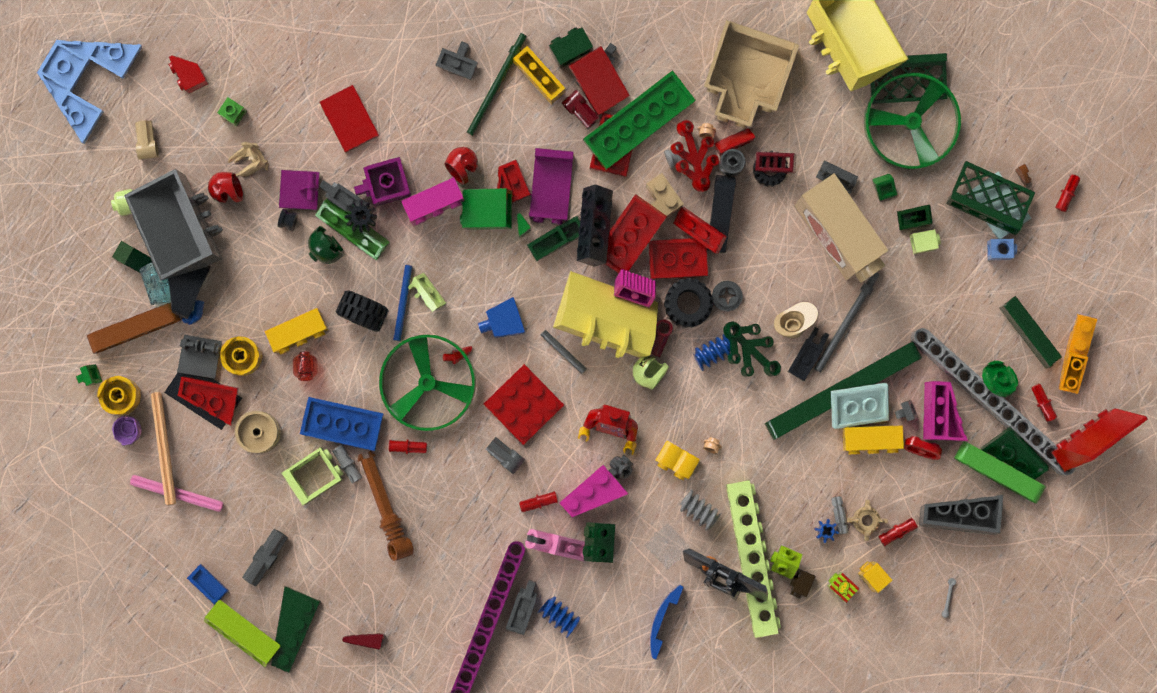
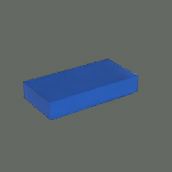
M202 564L187 577L214 605L229 591Z

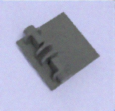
M184 335V339H181L180 342L182 349L177 372L215 379L222 341Z

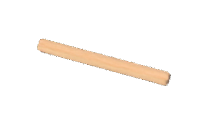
M154 392L151 393L165 504L174 505L176 504V495L162 394Z

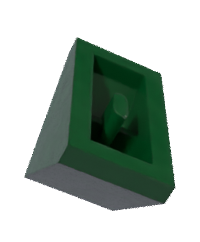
M930 205L897 211L899 230L924 228L933 224Z
M123 241L120 242L112 258L146 276L153 264L150 256Z

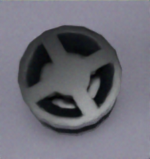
M282 209L277 227H286L289 231H293L297 223L298 213H289L287 210Z

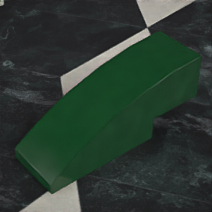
M580 216L573 217L527 244L535 260L539 261L579 238Z

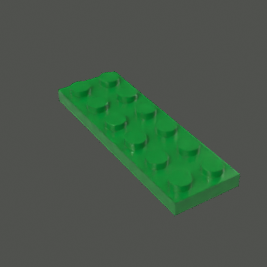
M672 70L587 135L583 141L605 170H607L696 100Z

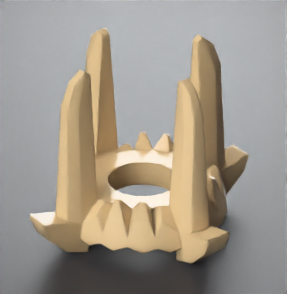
M241 143L243 147L228 159V163L235 160L234 163H237L245 157H249L248 161L251 160L252 163L237 173V177L250 176L262 168H265L267 171L269 167L268 160L264 159L257 143Z
M865 500V506L859 508L854 513L853 518H847V522H853L855 529L864 534V540L869 541V536L877 531L880 523H888V519L880 518L877 510L871 507L870 500ZM864 515L872 517L871 525H863L862 517Z

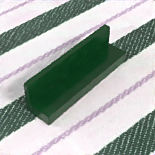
M1016 296L999 307L1045 369L1052 367L1056 361L1062 358Z

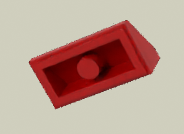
M747 128L715 142L714 145L719 156H722L729 149H738L753 142L755 135Z

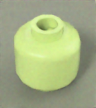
M132 189L116 192L114 200H111L113 210L117 211L121 216L132 214L124 197L125 194L133 191Z

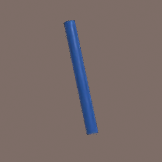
M405 265L393 338L395 341H401L409 292L408 286L410 285L413 267L411 265Z

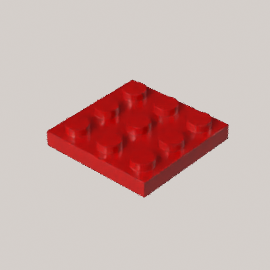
M525 364L484 403L487 409L523 445L564 406Z

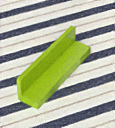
M221 600L217 601L204 618L205 623L265 668L280 648L277 642Z

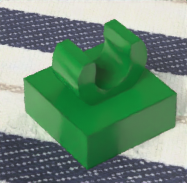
M96 364L81 367L82 374L76 376L78 384L83 382L86 386L97 385L102 382Z

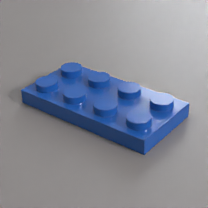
M308 397L300 434L375 451L384 414Z

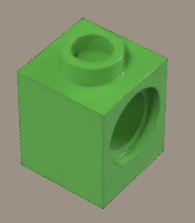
M227 97L217 113L237 127L247 110Z

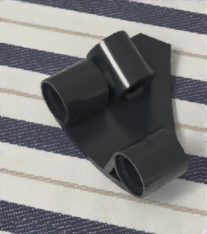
M210 265L168 278L173 314L185 319L189 318L199 291L210 270Z

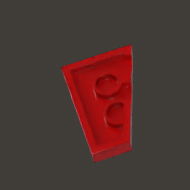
M182 376L178 396L231 426L239 388Z

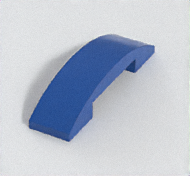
M682 585L676 586L665 597L654 617L650 634V651L653 659H657L663 643L661 639L656 637L669 602L677 605L684 587Z

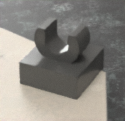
M912 400L901 403L903 409L895 412L897 419L906 416L907 421L918 418Z

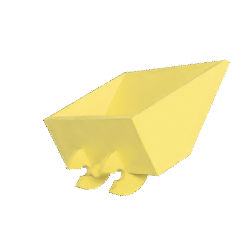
M875 0L812 1L807 15L817 33L811 36L812 40L809 43L810 45L824 43L826 49H823L821 54L823 56L830 54L834 61L828 66L829 69L825 71L826 74L832 75L840 72L850 91L867 86L909 60Z
M570 271L553 328L581 337L582 346L589 345L593 341L599 343L601 349L605 350L606 346L616 349L617 358L623 357L625 353L639 358L650 356L656 336L658 302L653 301L648 308L613 296L614 286Z

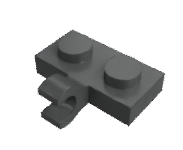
M461 41L457 53L442 48L435 66L472 80L478 62L465 57L469 44Z

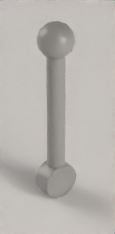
M954 578L948 579L949 589L945 609L942 612L944 618L949 617L948 609L952 588L956 584Z

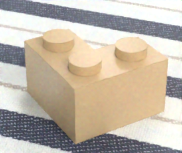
M663 173L646 183L647 190L655 200L651 205L667 216L666 218L683 207L684 203Z

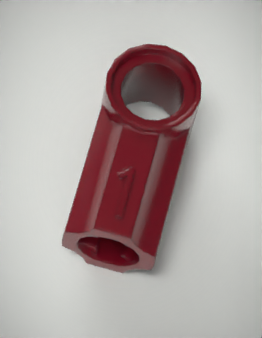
M577 90L573 91L561 102L570 114H574L587 129L599 119L598 115L588 106L585 98Z
M660 320L656 324V336L651 354L659 358L673 330V326L668 320ZM661 323H667L669 326V331L666 334L660 333L658 329Z

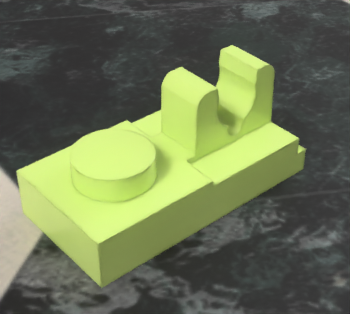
M424 273L415 276L412 283L408 286L409 290L414 287L418 290L415 298L421 296L425 305L432 312L446 304Z

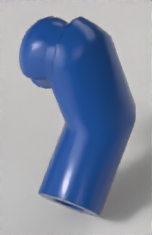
M196 300L194 310L191 311L189 318L185 319L182 317V321L191 325L200 320L203 315L205 301Z

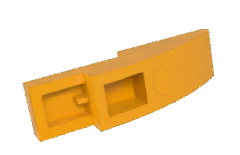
M1077 314L1065 352L1059 390L1079 393L1097 318Z

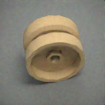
M251 411L244 414L238 420L235 427V437L238 444L244 450L251 453L262 454L269 452L276 447L280 440L281 429L278 421L274 416L263 411ZM260 429V435L257 436L255 430Z

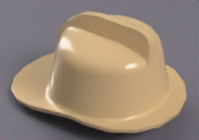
M808 302L798 303L777 315L774 320V328L784 337L798 338L816 322L818 318L817 308Z

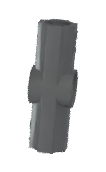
M273 529L264 545H261L253 556V561L242 578L248 583L257 586L266 571L275 563L278 558L277 554L288 537L282 532Z

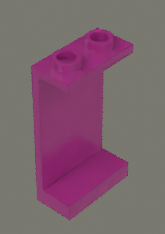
M535 148L529 219H533L532 222L544 223V220L552 221V224L557 225L567 222L573 151Z

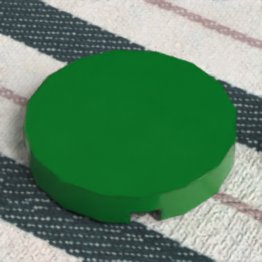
M994 360L989 362L982 371V378L986 387L999 397L1012 395L1018 386L1017 375L1010 366L1006 367L1003 365L1004 362Z

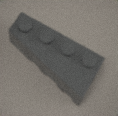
M1003 495L924 504L920 507L919 526L995 536L1001 530Z

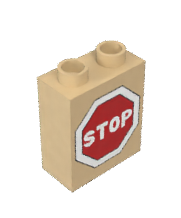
M835 173L800 197L794 207L846 281L856 275L860 283H862L885 267L880 257L888 249Z

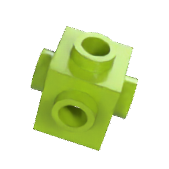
M781 545L778 552L774 551L770 562L773 563L771 571L793 579L803 554Z

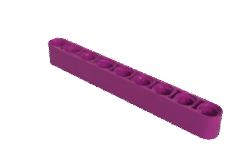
M513 541L507 548L451 693H454L456 690H462L464 693H470L525 553V546L520 541ZM514 544L520 545L522 547L521 554L514 555L511 552V547ZM508 562L513 563L515 566V570L512 573H507L504 570V565ZM501 580L508 584V588L505 591H500L497 588V583ZM498 599L501 603L500 608H491L490 601ZM491 617L493 619V626L485 627L483 619ZM476 636H485L486 643L478 645L475 640ZM471 653H476L479 656L477 663L469 661L468 657ZM465 671L470 672L472 675V679L468 682L461 678V674Z

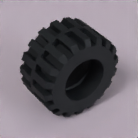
M687 278L679 280L669 288L664 302L666 314L676 325H681L685 328H692L702 324L709 317L713 308V296L710 289L706 287L705 283L699 282L698 279ZM685 292H692L700 299V307L693 314H685L678 308V298Z
M344 291L335 312L338 316L374 332H380L389 310L386 306L358 293Z

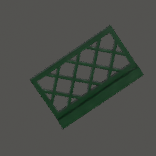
M947 53L908 55L907 58L909 60L896 67L901 68L905 73H910L915 67H920L925 71L924 74L934 77L929 71L933 66L941 65L942 73L937 79L940 80L942 78V83L947 86ZM896 68L886 73L887 75L881 82L875 80L870 83L871 96L889 76L891 78L894 77L891 73ZM904 77L900 81L894 80L897 84L891 91L884 87L883 89L888 94L881 100L874 99L872 104L920 101L922 96L916 97L911 91L917 84L925 91L927 88L920 82L923 78L917 80L915 77H911L916 83L908 90L901 84L906 78ZM899 85L907 92L902 98H897L892 94ZM944 92L943 96L938 100L948 99L947 94ZM908 94H910L913 98L906 97L908 96Z
M965 161L946 204L1016 236L1023 226V221L1035 192ZM966 168L974 170L976 177L968 180L965 174ZM981 178H991L994 185L985 188ZM978 180L981 189L973 192L970 182ZM966 184L969 194L962 195L958 193V187ZM999 186H1009L1011 193L1002 195ZM995 188L999 197L990 200L987 190ZM983 192L987 201L983 203L978 202L975 194ZM1022 192L1029 195L1027 201L1020 204L1017 194ZM1013 196L1016 205L1008 208L1004 198ZM1001 200L1004 210H995L992 203ZM1018 208L1021 214L1020 219L1013 218L1010 210Z

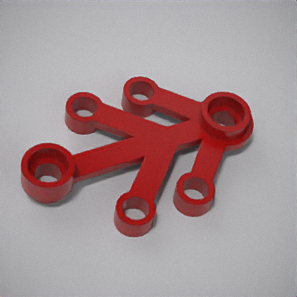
M683 120L677 124V132L685 137L689 153L684 150L681 142H675L671 145V152L684 159L676 163V170L692 180V186L696 191L705 192L710 188L709 175L713 167L719 164L718 156L713 154L707 157V164L702 171L701 163L708 149L714 146V140L710 136L703 138L697 153L692 135L694 125L689 120ZM689 164L693 166L694 171L689 169Z

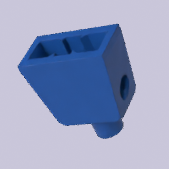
M514 297L487 310L488 320L478 323L481 334L492 330L495 338L525 333Z

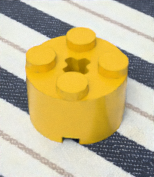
M242 336L227 340L222 346L220 353L223 367L230 373L239 376H247L254 373L259 368L263 356L256 342ZM239 352L244 353L243 356L245 358L243 360L239 359Z
M113 376L101 383L97 396L102 409L115 415H127L138 407L141 390L133 380L122 376ZM117 392L121 393V399H118L116 396Z

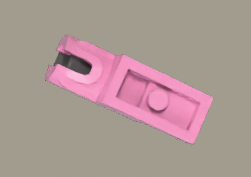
M534 529L528 531L527 540L525 541L527 548L584 561L582 551L585 541Z

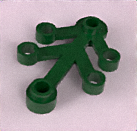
M731 321L726 323L723 328L724 336L730 342L731 353L728 355V362L730 364H738L741 361V356L738 353L739 343L742 346L744 366L741 368V374L744 377L754 374L751 355L764 367L766 375L770 377L779 375L781 372L780 363L775 360L769 361L755 348L759 346L763 348L772 347L774 344L773 338L766 336L762 339L747 340L742 334L758 335L761 332L760 326L756 323L749 326H740L738 323Z

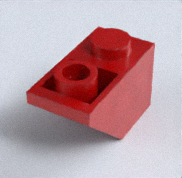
M173 55L169 56L171 63L168 65L173 74L177 73L179 77L177 83L182 91L185 90L190 94L209 84L197 63Z

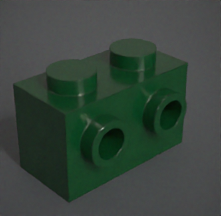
M575 27L567 32V36L563 38L559 36L551 41L549 50L560 69L593 51V45L583 27L579 29Z
M586 522V527L584 528L585 546L582 551L584 561L613 563L615 524Z

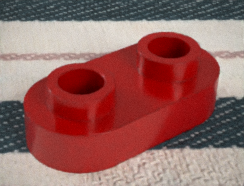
M916 436L905 439L904 449L906 451L932 460H939L941 458L943 450L937 443H928Z

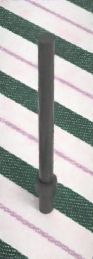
M879 273L872 275L867 283H864L861 287V293L814 368L818 372H822L866 297L871 295L874 290L873 286L880 276Z

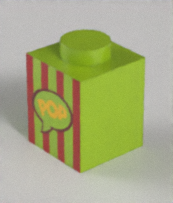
M842 572L839 574L834 573L828 580L830 582L828 587L846 603L860 589Z

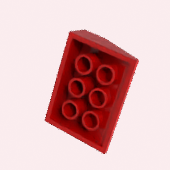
M1117 408L1110 411L1104 409L1097 414L1098 418L1096 420L1091 419L1083 424L1085 428L1081 431L1077 429L1072 432L1069 440L1064 439L1057 443V448L1051 453L1065 472L1093 461L1147 421L1148 418L1144 415Z

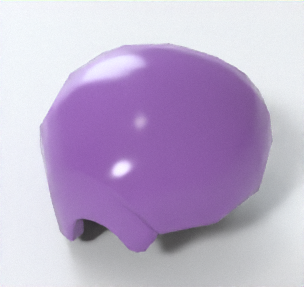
M123 415L114 421L112 431L114 439L125 446L133 444L139 439L142 428L136 418L130 415Z

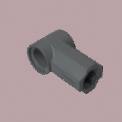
M497 437L486 448L488 453L501 462L500 464L513 475L525 461L521 455L515 450H511Z

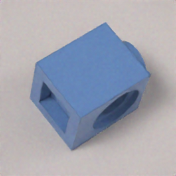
M990 239L987 241L988 260H1011L1017 254V245L1014 244V239ZM999 245H1004L1006 247V254H1001L999 252Z

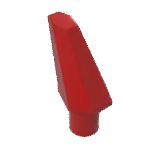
M472 346L462 349L469 355L472 351ZM452 350V354H443V361H452L453 364L464 358L458 350Z

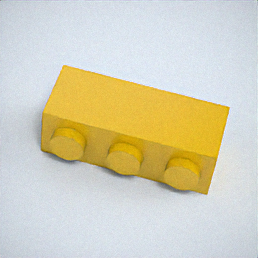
M528 46L513 58L514 64L551 105L566 92V88Z
M315 308L264 332L273 352L282 355L289 352L290 347L294 345L300 347L307 344V340L312 337L318 339L326 335L325 332L328 331V327L320 309Z
M903 425L842 428L843 451H848L849 455L860 454V450H868V454H879V450H887V453H899V449H904Z

